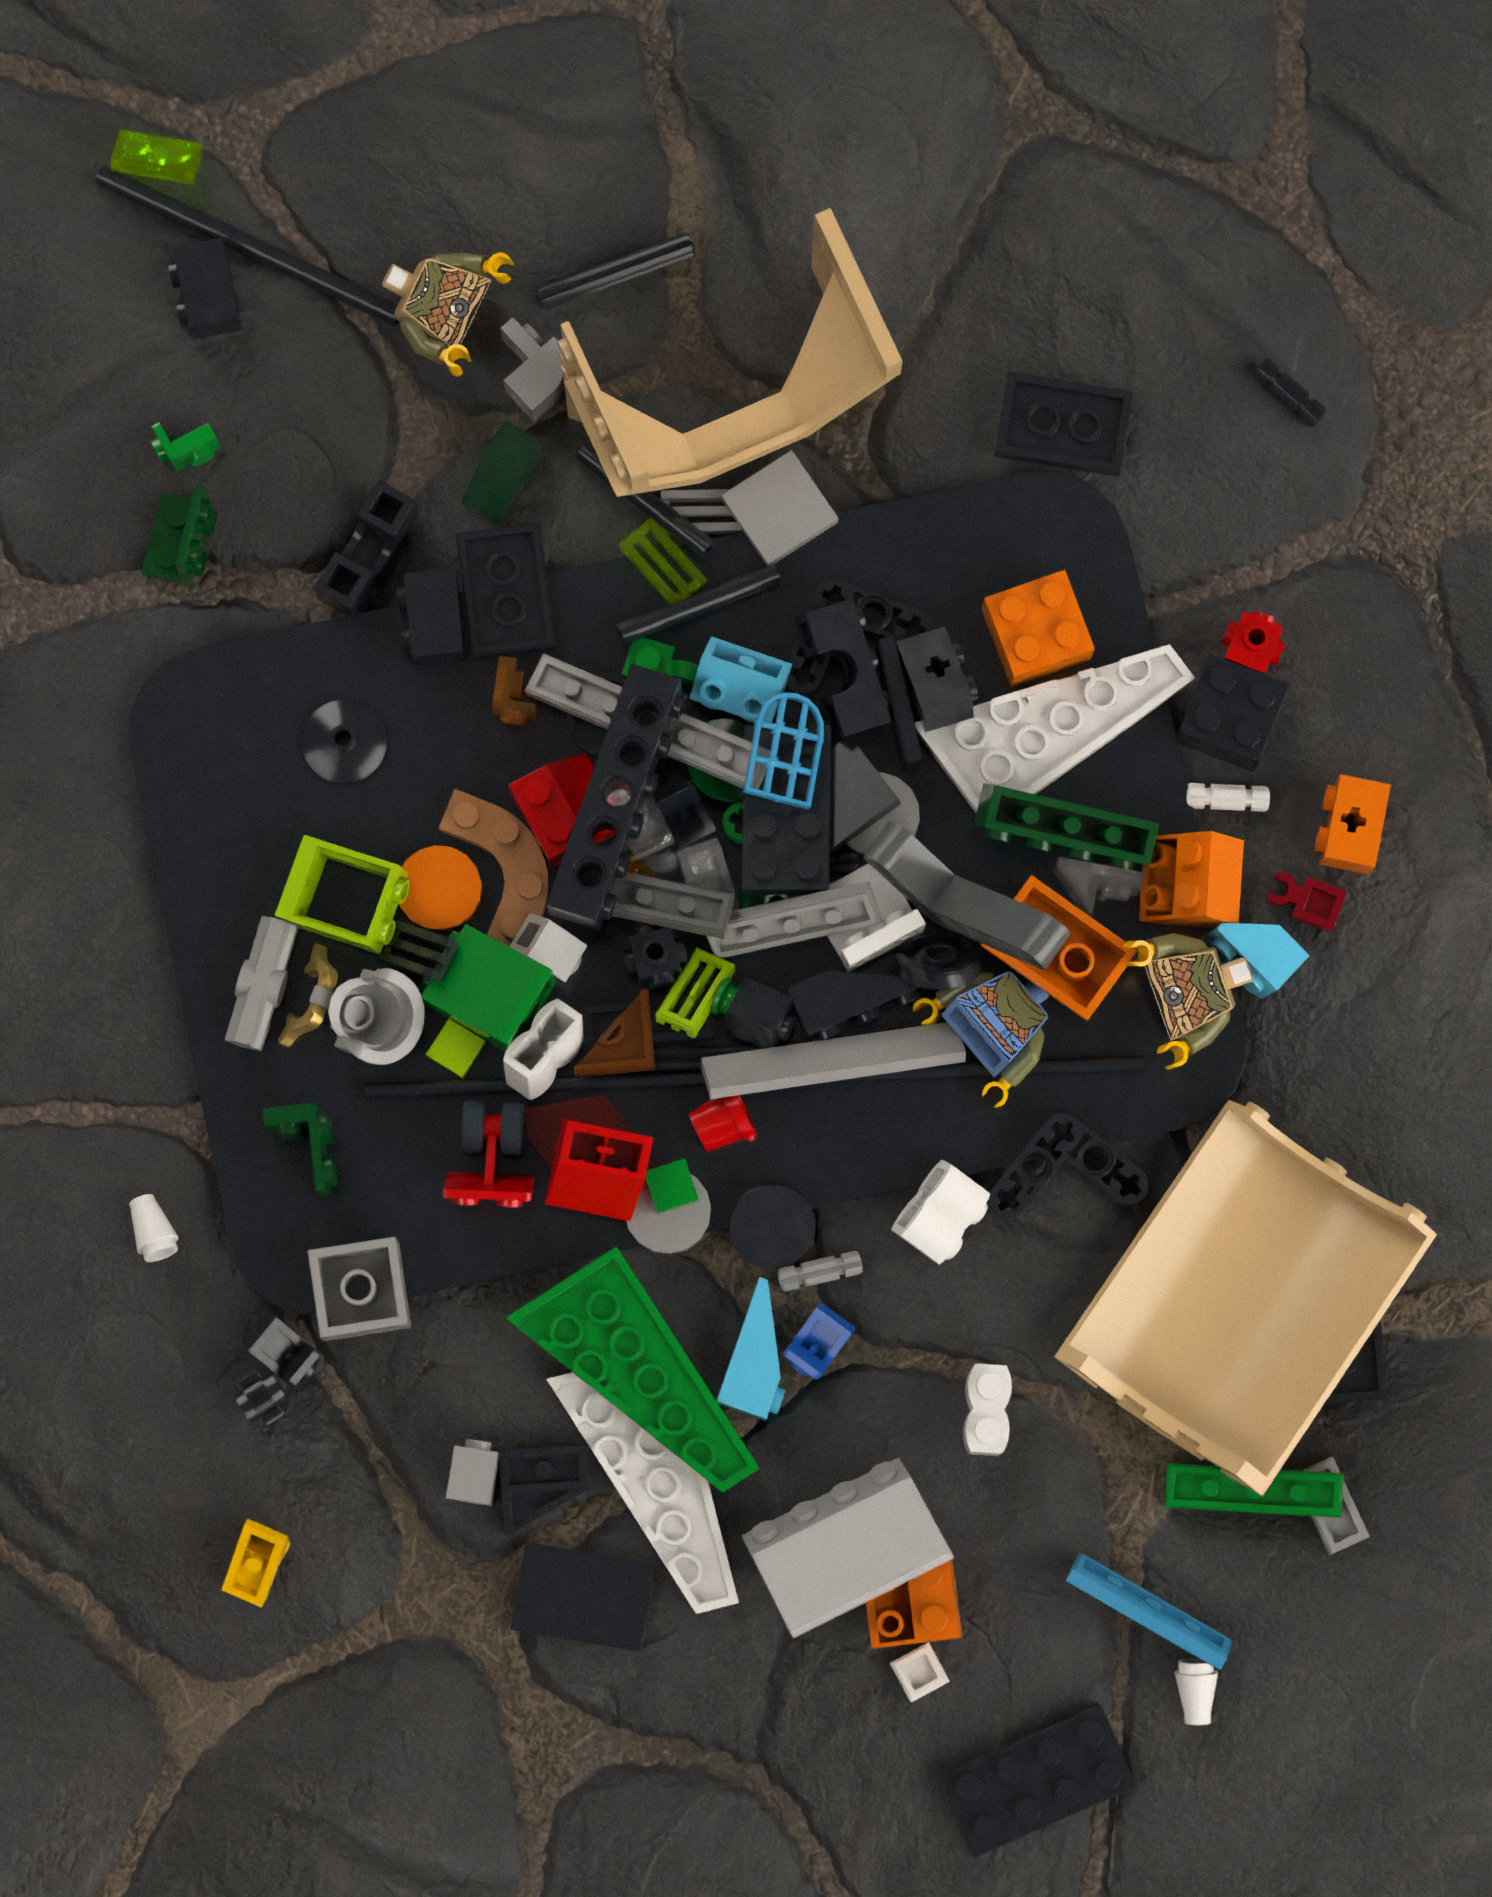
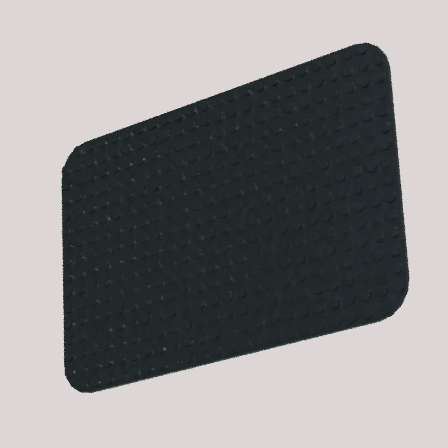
M1060 471L1024 472L835 512L839 518V523L773 564L779 573L780 585L644 637L675 647L676 654L674 660H683L699 665L711 636L788 662L799 635L793 617L808 612L815 591L821 583L829 579H838L923 611L931 619L932 630L946 627L951 642L958 640L962 648L965 665H962L961 668L964 676L971 674L974 679L978 699L972 700L973 706L991 701L999 696L1055 679L1057 681L1090 668L1096 669L1119 662L1120 659L1155 649L1129 536L1115 505L1091 483ZM744 532L712 538L716 545L711 554L705 559L700 558L687 546L679 545L547 573L557 649L472 660L463 591L459 592L465 661L414 666L411 653L404 654L402 647L401 628H409L407 612L400 613L399 605L357 613L354 618L348 615L189 650L166 660L142 684L130 712V752L230 1248L243 1278L267 1302L299 1315L317 1314L308 1250L396 1237L399 1241L407 1298L602 1256L616 1246L620 1252L643 1247L638 1244L629 1232L626 1220L544 1204L562 1118L653 1137L647 1170L685 1158L690 1174L700 1181L709 1197L711 1213L709 1226L705 1233L729 1228V1214L736 1199L742 1193H746L749 1189L754 1188V1185L763 1182H783L797 1188L810 1203L811 1209L814 1210L919 1187L941 1160L952 1164L966 1176L1002 1169L1044 1117L1055 1110H1066L1072 1113L1111 1145L1181 1130L1211 1117L1236 1090L1247 1060L1246 1030L1236 987L1231 989L1235 1006L1230 1010V1021L1211 1044L1188 1056L1187 1061L1182 1066L1170 1070L1165 1067L1172 1064L1175 1060L1172 1050L1168 1049L1163 1053L1157 1054V1048L1160 1045L1172 1041L1169 1038L1145 966H1127L1088 1021L1050 995L1040 1004L1046 1011L1048 1019L1041 1026L1045 1039L1039 1059L1144 1056V1071L1027 1075L1016 1087L1011 1086L1007 1090L1008 1098L1005 1104L1000 1107H994L1003 1098L1004 1093L1000 1087H990L983 1097L982 1091L986 1084L992 1081H999L1002 1076L839 1081L743 1094L740 1097L754 1123L757 1135L754 1136L755 1138L752 1142L742 1139L709 1152L704 1148L689 1117L691 1111L710 1100L706 1086L544 1092L532 1100L527 1099L520 1093L365 1098V1083L505 1078L503 1063L505 1053L486 1042L464 1079L455 1075L426 1056V1053L448 1021L446 1017L424 1005V1025L416 1045L406 1056L390 1064H371L335 1047L338 1036L330 1028L331 1023L328 1011L325 1012L324 1019L315 1030L300 1035L290 1047L279 1044L278 1038L286 1026L287 1015L292 1013L302 1017L309 1008V1000L315 985L317 986L319 975L313 977L304 973V969L311 959L312 948L315 943L327 947L328 962L337 970L338 979L334 991L347 980L359 978L363 969L372 971L384 968L394 969L406 975L416 985L418 990L424 978L380 962L374 958L376 954L374 952L298 928L286 968L288 979L285 992L279 1007L274 1008L270 1028L262 1051L250 1050L225 1041L237 1000L235 989L241 967L246 959L249 960L261 917L277 918L274 915L304 835L376 857L401 867L409 857L420 849L434 845L457 849L466 854L478 869L482 883L481 903L473 917L459 927L446 932H430L449 937L454 930L460 933L465 924L487 935L502 899L505 885L503 871L495 858L482 848L439 831V825L454 789L505 809L529 829L511 796L509 784L546 764L586 753L575 744L568 732L566 712L534 699L525 692L543 653L593 675L608 673L621 675L632 642L625 645L622 644L616 630L617 624L767 567ZM1065 570L1095 648L1092 658L1087 662L1011 688L982 612L984 598ZM833 590L830 596L824 594L822 598L827 600L826 606L841 602L840 592ZM876 604L867 605L862 610L866 624L871 626L881 624L886 617L883 608ZM895 611L892 613L891 624L886 630L893 634L895 625L907 630L906 638L925 633L919 629L920 622L913 620L910 625L898 623L897 619L900 613ZM864 634L868 648L871 647L875 652L879 639ZM799 652L798 657H806L804 653ZM832 656L818 692L808 698L819 709L824 725H827L819 699L837 693L845 679L844 668L834 656ZM806 658L802 671L791 674L796 678V686L803 688L806 682L813 683L815 680L810 678L812 663L816 661L822 665L824 660ZM878 670L876 674L879 680L880 687L883 688L880 672ZM905 681L912 716L915 723L921 720L919 718L913 699L911 697V694ZM681 684L682 693L687 695L683 710L684 714L705 723L715 719H732L747 726L754 725L745 721L740 716L723 710L709 709L701 703L689 699L693 687ZM787 699L783 718L785 725H799L802 703ZM336 700H354L367 705L380 717L386 730L387 750L381 765L372 775L357 783L336 784L322 779L309 767L303 755L301 741L307 720L318 708ZM1168 700L1036 794L1160 823L1157 836L1199 832L1193 806L1187 804L1188 784ZM808 709L806 725H817L812 712ZM777 713L772 723H776ZM891 722L850 735L878 773H886L898 777L912 789L919 803L920 818L915 838L956 876L1014 899L1032 875L1125 942L1128 940L1146 941L1150 938L1176 933L1201 939L1209 948V945L1202 937L1215 927L1203 928L1143 923L1139 921L1143 864L1134 863L1133 871L1107 865L1109 857L1093 853L1092 861L1066 856L1068 847L1052 844L1051 852L1025 846L1026 837L1011 834L1010 842L984 837L986 828L974 826L976 813L918 735L923 760L918 769L904 771L901 767ZM340 732L337 734L335 742L341 746L347 745L351 740V735L347 732ZM847 736L834 740L831 739V748ZM635 750L622 757L621 761L628 766H635L643 761L645 755ZM587 754L593 767H595L597 757ZM669 756L666 759H658L654 773L659 774V780L653 798L671 786L680 785L691 780L685 763ZM696 787L700 801L714 824L720 840L681 858L661 822L653 798H645L640 811L641 814L645 815L641 834L638 839L631 838L626 854L631 855L627 872L734 894L732 911L739 910V893L742 886L743 844L734 843L724 834L722 822L727 808L736 803H743V800L736 802L719 801L705 795ZM616 790L609 795L615 806L626 804L631 797L624 790ZM739 813V818L737 819L734 815L730 822L735 824L736 833L743 834V813ZM615 834L597 845L609 846L616 840L617 835ZM844 845L843 847H841V848L838 849V850L850 849V848L847 847L846 845ZM857 854L859 869L868 864L863 856ZM544 856L548 873L549 898L560 864L551 869ZM327 859L307 917L366 936L387 878ZM840 871L835 872L833 876H830V884L848 874L841 875ZM775 895L771 902L784 900V898ZM906 898L912 911L916 910L917 908ZM398 904L393 919L421 928L408 919ZM546 906L543 917L556 923L585 943L587 947L581 955L580 966L568 977L567 981L563 982L555 979L556 984L542 1007L555 999H560L582 1015L581 1006L630 1002L640 994L641 989H648L649 1000L666 998L674 983L655 989H650L649 984L640 986L637 974L629 976L623 950L631 949L629 937L637 935L636 929L649 925L648 923L611 916L610 920L603 919L600 929L596 930L549 915ZM918 909L926 923L922 933L943 932L944 938L955 939V934L958 935V933L935 923ZM672 929L674 938L682 936L688 960L696 947L713 954L706 935ZM406 935L403 940L439 953L442 951L441 947ZM827 935L722 958L735 964V973L731 978L735 987L742 985L747 977L785 995L787 994V988L823 972H847ZM975 941L982 950L981 972H991L996 976L1005 972H1011L1022 984L1028 981L1027 978L984 949L981 943ZM383 945V948H382V951H383V952H384V950H385V948H386L387 945ZM900 945L850 973L900 976L896 971V954L900 952ZM661 947L648 949L646 954L650 959L657 960L662 957L664 952ZM398 950L396 954L397 957L429 968H436L438 964L437 962L402 950ZM1137 951L1136 955L1134 956V958L1132 959L1131 962H1133V961H1135V960L1137 959V957H1138V951ZM687 962L680 963L681 970L684 969ZM701 963L681 997L689 996L692 988L708 965L707 963ZM720 969L716 970L715 974L713 975L712 979L710 980L702 995H705L708 992L717 975L719 974ZM926 989L920 992L922 998L933 1000L937 997L936 992L940 989ZM895 1003L881 1009L880 1011L883 1016L868 1024L859 1026L857 1021H853L842 1026L843 1033L835 1038L923 1026L921 1023L932 1016L933 1008L926 1005L919 1011L913 1012L914 1003L898 1009ZM792 1008V1016L796 1017ZM945 1008L940 1010L939 1020L935 1024L947 1022L941 1015L946 1010ZM721 1013L719 1016L712 1014L714 1039L653 1044V1047L752 1044L726 1033V1015ZM797 1017L795 1027L788 1040H780L778 1045L807 1043ZM815 1038V1039H812V1040H810V1041H808V1042L818 1041V1039ZM584 1041L576 1057L565 1066L558 1068L556 1076H575V1065L579 1064L590 1051H585ZM963 1041L966 1050L965 1062L980 1061ZM687 1070V1071H639V1072H628V1073H617V1074L665 1073V1072H693V1071H702V1070ZM465 1101H483L486 1106L487 1115H502V1106L506 1102L524 1104L523 1151L520 1155L502 1154L500 1141H497L496 1173L535 1175V1185L531 1201H523V1205L520 1207H501L496 1205V1200L479 1199V1203L476 1205H457L452 1203V1198L443 1197V1186L449 1171L485 1173L487 1141H484L482 1153H464L461 1149L462 1110ZM316 1103L321 1111L327 1113L328 1118H331L334 1143L326 1144L327 1156H332V1160L336 1162L338 1187H331L332 1198L323 1199L316 1192L310 1132H306V1139L280 1141V1137L273 1136L264 1126V1108ZM1067 1120L1063 1124H1059L1057 1121L1054 1122L1051 1126L1055 1132L1054 1137L1048 1144L1041 1137L1037 1144L1045 1147L1055 1157L1059 1151L1055 1150L1052 1145L1060 1136L1066 1140L1071 1136L1072 1133L1068 1130L1070 1121ZM1093 1145L1087 1148L1086 1150L1099 1148L1101 1146ZM1033 1152L1024 1158L1022 1164L1044 1160L1045 1157L1040 1153Z

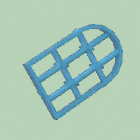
M784 692L773 696L761 707L754 723V734L743 793L807 810L811 808L821 747L824 743V721L819 709L810 699L798 693ZM787 699L802 703L798 729L784 726L783 718ZM780 700L776 723L764 721L763 716L767 707L773 702ZM808 709L812 712L817 723V735L807 732L808 729L805 728ZM761 727L772 730L773 740L769 758L756 755ZM781 732L793 735V739L796 740L792 764L778 761L777 750ZM803 738L816 742L811 769L801 767L799 762ZM755 762L766 764L767 772L763 791L750 787ZM774 767L788 770L787 774H790L786 797L770 793ZM797 773L810 776L805 802L792 799Z

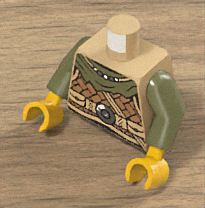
M465 252L435 254L432 258H426L420 262L413 274L392 264L382 282V286L402 297L395 310L394 317L400 321V330L413 352L437 364L443 365L446 363L449 372L453 376H461L463 374L461 367L453 362L459 358H464L468 362L472 361L467 348L461 345L491 282L486 276L490 273L497 282L501 284L508 283L511 278L505 273H497V270L502 264L515 265L511 258L505 253H496L490 258L486 255Z
M1176 933L1150 938L1146 941L1128 940L1124 943L1123 948L1136 947L1138 949V957L1135 961L1126 962L1128 966H1145L1169 1038L1172 1041L1160 1045L1157 1048V1054L1170 1049L1175 1055V1060L1165 1068L1170 1070L1182 1066L1187 1061L1188 1056L1211 1044L1230 1021V1010L1235 1006L1231 989L1253 982V976L1247 959L1243 957L1222 964L1216 947L1208 948L1201 939Z

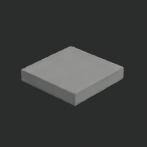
M792 450L721 495V500L766 566L775 564L839 523V518Z

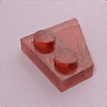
M605 1095L525 1108L524 1134L551 1170L562 1118L631 1132Z

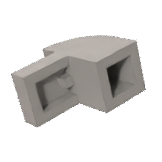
M512 317L500 328L502 340L523 364L503 380L505 392L534 422L556 403L563 392L564 377L560 369L562 363L559 358V353L561 352L555 337H552L546 344L540 347L543 341L538 333L529 324L526 323L521 326Z

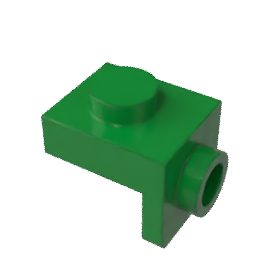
M159 422L152 425L157 438L150 441L161 463L163 464L170 460L176 472L190 464L196 467L208 462L215 456L214 452L220 449V445L209 423L172 442L169 441Z

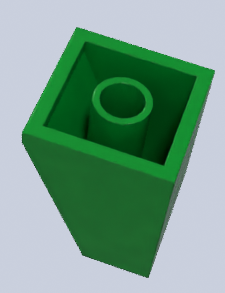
M465 924L460 933L454 930L448 937L459 945L441 982L438 983L427 978H423L419 990L423 991L421 995L423 1004L447 1019L450 1018L505 1053L512 1041L529 1029L536 1014L556 984L554 972L547 966Z

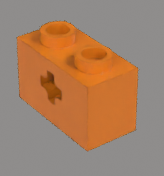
M1340 774L1334 786L1327 785L1322 810L1329 811L1326 827L1319 826L1314 851L1321 852L1319 865L1368 875L1374 870L1391 784ZM1348 815L1354 816V824L1358 825L1354 832H1348V825L1343 822Z

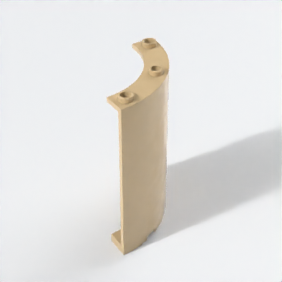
M1228 1100L1054 1357L1092 1387L1097 1388L1099 1386L1116 1399L1115 1403L1165 1438L1201 1461L1203 1458L1220 1467L1222 1474L1263 1496L1437 1234L1424 1223L1427 1217L1420 1210L1408 1203H1404L1400 1207L1374 1194L1345 1176L1347 1171L1329 1158H1325L1322 1162L1267 1121L1270 1115L1258 1105L1248 1102L1246 1106Z

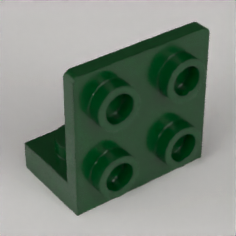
M195 485L192 498L162 492L142 568L144 577L193 587L196 576L202 577L207 562V552L202 551L206 535L213 536L218 517L217 511H213V501L210 500L204 486Z
M316 1103L264 1108V1126L273 1136L280 1137V1141L306 1139V1132H310L316 1192L323 1199L332 1198L331 1187H338L336 1162L332 1160V1156H327L326 1144L334 1143L331 1118H328L327 1113H323Z

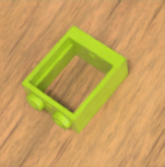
M304 835L274 916L296 925L300 929L381 954L383 945H388L395 931V921L393 918L398 904H403L408 896L410 889L409 873L397 864ZM327 859L387 878L366 936L307 917Z

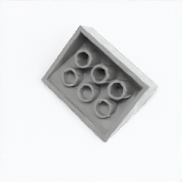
M899 1458L891 1462L879 1463L870 1472L852 1481L841 1482L834 1486L830 1492L812 1501L801 1502L794 1506L790 1512L772 1521L760 1522L751 1531L741 1535L766 1588L793 1638L954 1558L912 1478Z

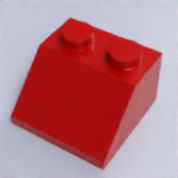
M586 753L546 764L509 784L511 796L538 842L551 869L561 864L594 770ZM609 796L607 801L611 805H614L612 799ZM602 830L595 835L593 842L598 844L612 837L615 833L611 830Z

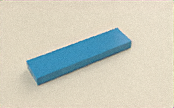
M1083 1553L1078 1554L1066 1579L1068 1583L1221 1670L1228 1658L1232 1645L1230 1638Z

